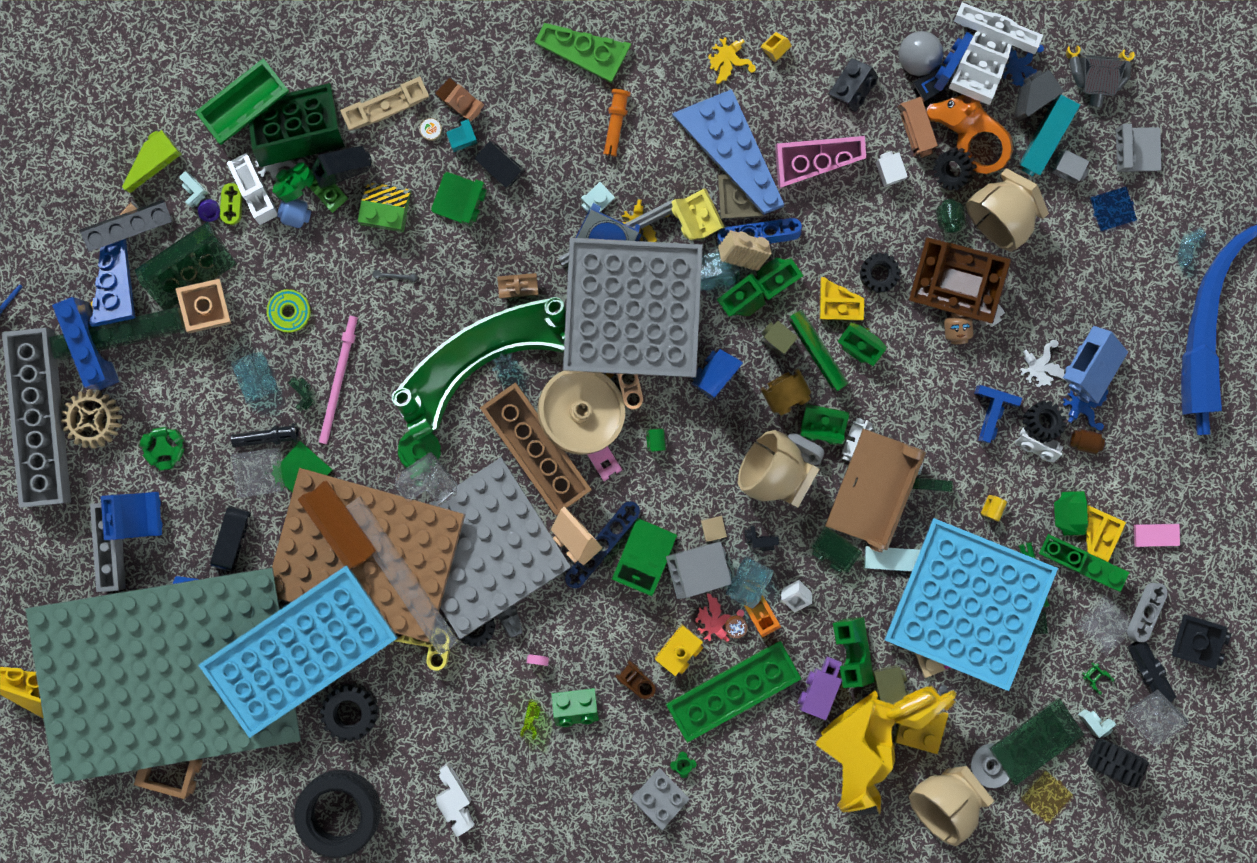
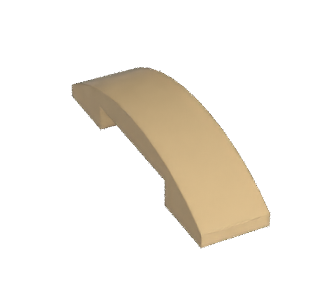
M421 77L400 85L401 87L363 103L358 102L341 109L340 112L349 131L379 122L427 99L429 95Z

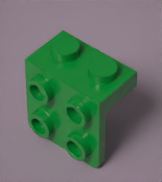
M446 172L441 180L431 210L434 214L471 227L472 223L478 219L480 213L478 207L481 201L484 202L488 189H485V183L476 179L474 182Z

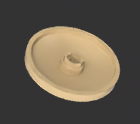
M562 371L550 379L542 390L538 401V419L544 434L558 448L577 455L593 454L609 446L619 435L625 420V404L618 387L603 373Z

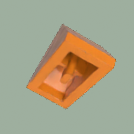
M763 595L744 605L761 637L781 628Z

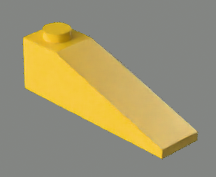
M0 667V695L43 718L36 672L23 671L21 668Z

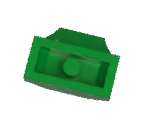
M776 257L757 271V281L763 288V296L767 301L804 276L792 258L784 260Z
M753 274L748 275L717 299L729 317L734 315L751 316L766 304L763 296L764 290Z
M854 323L849 324L837 341L842 345V350L861 363L867 362L871 366L876 364L887 348L880 338L861 325Z
M1084 491L1061 492V497L1054 502L1055 526L1062 530L1063 535H1086L1088 513Z

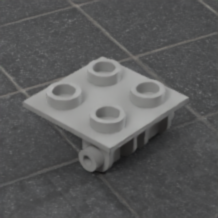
M660 768L639 790L632 794L633 797L631 798L661 831L690 800Z

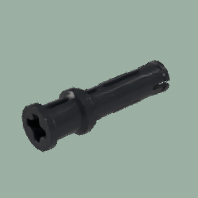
M297 423L284 427L275 425L270 430L231 434L233 448L271 442L276 445L287 441H294L296 443L300 439Z

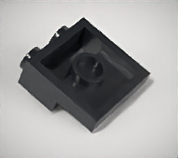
M1184 614L1171 656L1217 669V665L1222 667L1225 654L1221 653L1223 645L1228 646L1232 633L1228 632L1229 627Z

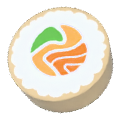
M433 118L425 119L420 125V133L424 139L435 141L442 134L441 124Z

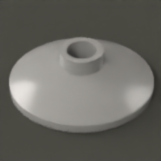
M991 743L985 744L975 751L971 760V770L981 785L988 788H998L1006 784L1011 778L1013 760L1010 753L1003 746ZM989 761L992 763L991 769H987V762Z

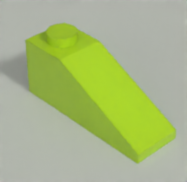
M155 131L148 136V140L143 144L122 186L125 191L133 192L182 155L164 131Z

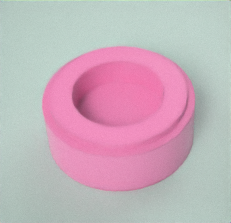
M527 655L526 663L548 666V657Z

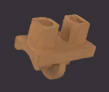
M537 273L497 277L499 299L538 296Z

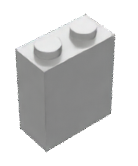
M721 542L706 544L666 556L677 599L688 598L732 584L731 572L725 560V549Z

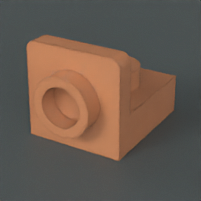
M457 84L445 100L459 115L467 120L469 119V121L476 118L484 106L481 101L475 99L459 84Z

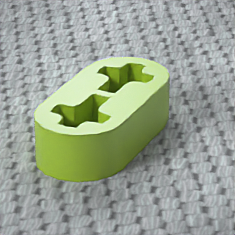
M234 183L224 185L221 191L220 218L228 225L237 224L241 220L243 196L238 186ZM231 188L237 192V195L233 196V202H230L231 198L227 195ZM230 206H232V211L236 213V217H232L231 221L225 216L226 213L230 212Z

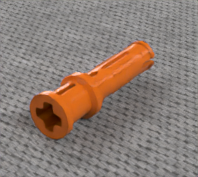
M612 89V104L608 108L611 116L603 155L609 156L610 147H612L611 156L617 157L622 121L628 112L626 105L631 92Z

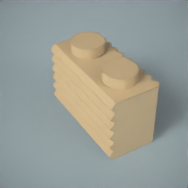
M731 230L718 247L722 262H729L734 266L755 269L756 271L761 268L772 254L769 241L765 238L749 236L745 232Z

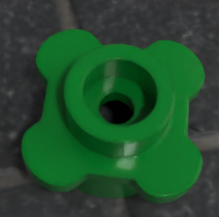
M680 752L678 758L670 763V767L672 770H676L681 778H687L688 773L696 767V761L687 757L686 752Z

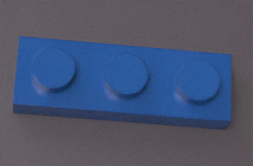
M966 32L962 39L957 38L951 48L954 50V53L949 52L943 62L946 66H941L935 75L938 80L934 88L942 91L974 37L972 34Z

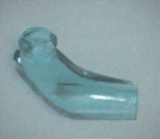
M1200 227L1182 238L1177 257L1179 265L1185 267L1192 262L1194 246L1206 237V232L1203 228Z

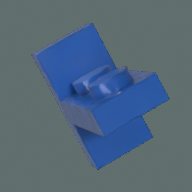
M978 385L974 394L991 399L978 441L990 443L997 435L998 428L995 426L997 420L1001 419L1004 412L1002 403L1018 407L1021 404L1022 398Z

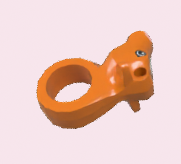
M962 94L943 102L928 105L926 112L929 120L942 123L949 129L957 132L958 150L961 148L965 149L964 153H971V141L978 133L985 131L998 136L1003 147L999 160L991 165H983L973 161L972 164L977 166L973 171L988 174L1000 171L1007 165L1013 152L1012 137L999 122L982 108L983 105L980 101Z

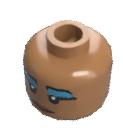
M951 313V317L945 319V338L951 341V344H965L973 337L972 318Z

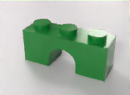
M864 617L847 618L834 622L833 628L836 645L843 644L846 650L845 664L840 666L843 688L863 687L873 683L874 675Z

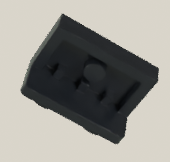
M851 58L828 94L831 98L848 105L851 111L856 112L865 102V98L870 90L875 87L878 75L872 66Z
M748 525V530H744L745 542L750 544L752 548L760 547L762 551L775 550L774 546L780 545L779 536L777 535L756 537L755 525Z

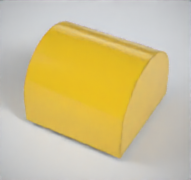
M777 32L761 45L762 50L774 62L792 47L788 38Z
M989 495L981 515L999 522L1007 501L997 496Z

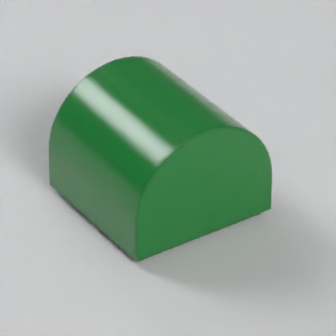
M664 429L647 430V451L666 450Z

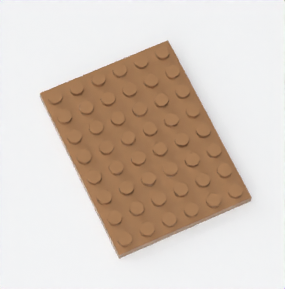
M299 468L272 565L278 598L292 602L344 567L341 560L298 501L303 494L315 490L326 480L376 549V552L363 564L351 569L395 633L431 642L466 514Z

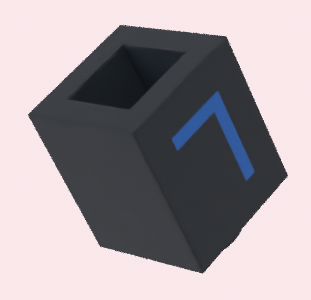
M936 69L913 82L910 86L916 97L922 98L923 104L947 89L946 85L942 91L934 88L938 80L935 77L938 72Z

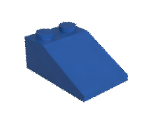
M721 349L717 353L712 351L705 360L708 363L702 370L699 367L696 370V378L691 377L694 379L691 384L710 400L715 398L743 364L739 359Z

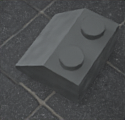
M1039 70L1023 80L1025 84L1018 91L1014 115L1015 121L1017 122L1029 117L1064 92L1050 70L1043 73Z

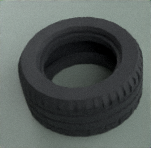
M340 769L325 772L313 779L297 798L293 815L296 833L301 838V842H304V845L309 850H312L313 853H317V855L334 859L347 857L348 855L351 856L366 846L378 828L381 819L379 796L376 790H374L373 785L366 778L358 775V773ZM330 791H341L350 795L357 802L361 812L360 824L353 833L345 836H334L325 832L319 826L315 817V805L322 794Z

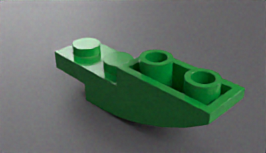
M1049 534L1039 552L1040 555L1118 592H1121L1130 573Z

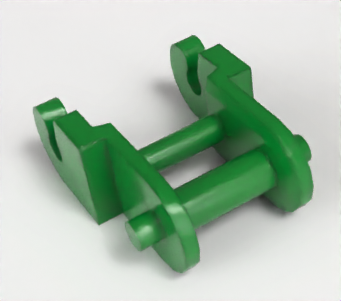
M1092 662L1091 665L1093 667L1086 674L1082 672L1084 675L1083 679H1088L1091 682L1089 686L1101 695L1102 692L1095 686V682L1102 675L1112 682L1115 679L1107 671H1102L1098 668V663L1095 665ZM1097 670L1099 674L1092 680L1090 676Z

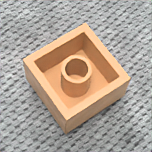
M220 279L176 288L188 334L231 324Z

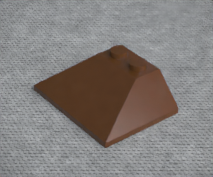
M926 237L909 301L993 324L1012 259Z

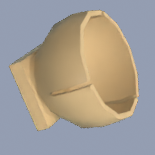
M1006 168L1001 173L1003 182L988 184L976 192L966 203L968 215L975 225L991 212L977 228L998 247L1012 252L1023 245L1034 231L1036 216L1044 219L1049 212L1038 184Z
M776 430L767 431L757 439V442L753 443L746 453L739 469L738 485L751 498L763 502L781 499L798 508L820 469L804 462L800 449L788 436Z
M967 766L948 768L941 775L930 776L916 786L909 795L911 807L919 820L932 834L953 846H958L971 836L978 826L980 808L989 807L994 802Z

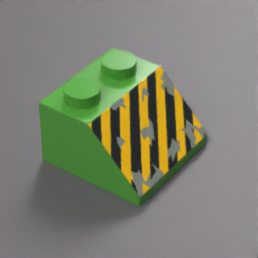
M368 182L361 200L358 223L369 227L404 232L411 190Z

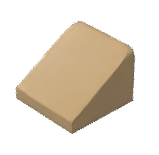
M722 516L701 520L706 542L727 537Z

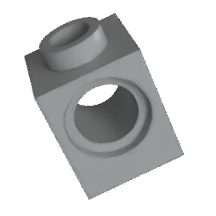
M1065 150L1060 154L1052 173L1076 184L1080 180L1083 181L1087 176L1089 169L1086 167L1089 161Z

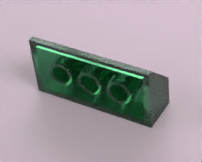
M206 222L136 268L135 272L139 283L165 312L179 303L176 288L212 281L237 263L216 231Z

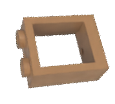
M190 760L182 789L148 780L152 767L139 769L134 785L186 799L195 791L197 781H194L196 773L200 772L203 760Z

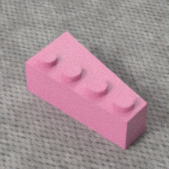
M865 136L776 144L778 188L865 159Z

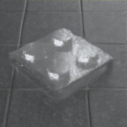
M1103 595L1074 626L1107 657L1128 636L1127 630L1131 619L1107 595Z
M1158 689L1129 708L1124 714L1126 719L1154 747L1186 727L1189 723V720Z

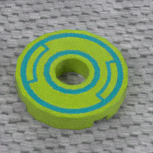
M285 289L277 292L270 298L267 305L269 322L275 329L284 333H293L301 330L307 325L311 316L308 300L303 294L295 290ZM287 305L294 307L295 312L291 317H285L283 314V309Z

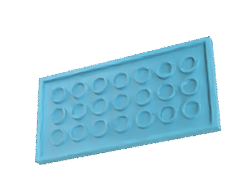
M346 565L198 666L250 738L389 645L398 637L352 570Z

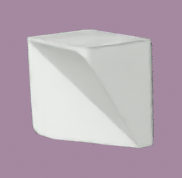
M797 580L782 589L781 600L795 613L812 604V593L800 580Z

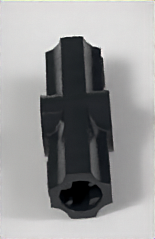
M1134 642L1130 644L1127 649L1138 667L1137 672L1141 673L1143 677L1142 682L1149 687L1157 704L1162 706L1174 701L1176 695L1165 677L1167 673L1161 662L1154 657L1147 642Z

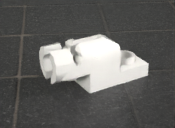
M447 763L440 768L441 774H439V777L445 786L449 785L450 788L438 794L436 802L447 822L456 820L451 829L456 837L474 826L468 808H464L470 804L472 799L450 763Z

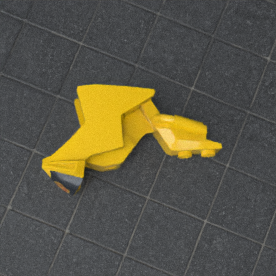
M926 686L904 696L903 699L894 704L878 700L877 692L873 691L834 719L821 732L822 736L816 741V745L843 766L841 800L837 804L841 812L858 815L880 814L881 794L875 784L882 782L887 777L895 763L894 742H892L893 725L899 723L915 729H921L927 723L931 726L940 717L938 713L943 708L947 711L956 702L954 700L956 696L954 690L940 696L933 686Z

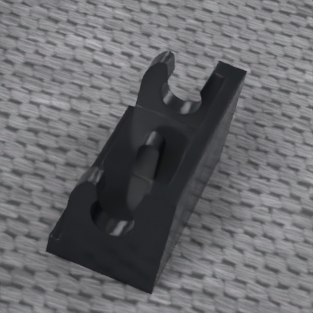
M489 141L474 158L505 188L512 186L526 171L494 141Z

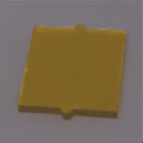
M1045 771L1024 794L1021 800L1032 809L1034 814L1037 813L1049 823L1073 794L1062 785V781H1057L1049 772Z

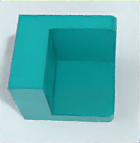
M469 119L460 122L462 126L449 130L446 133L453 152L478 143Z

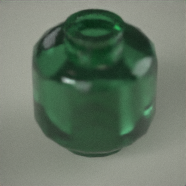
M947 199L937 207L936 216L940 229L946 233H955L962 229V226L966 223L963 204L956 202L954 199Z

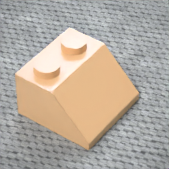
M563 507L560 510L551 528V531L555 534L553 539L561 548L565 545L569 550L566 554L574 563L579 561L584 566L603 547L568 509Z

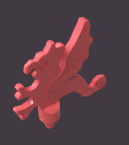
M708 593L709 611L712 617L708 614L707 607L704 606L703 610L699 608L698 617L695 621L698 623V620H701V623L705 624V628H698V630H700V634L708 631V635L704 638L705 640L711 641V634L715 633L721 640L724 639L728 642L730 639L726 636L727 632L722 626L731 615L723 614L720 616L722 612L720 610L721 604L718 603L717 598H713ZM740 609L736 614L743 617L744 611Z

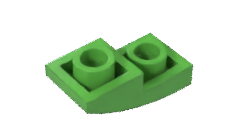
M314 176L313 183L309 188L332 213L349 199L336 184L320 189Z

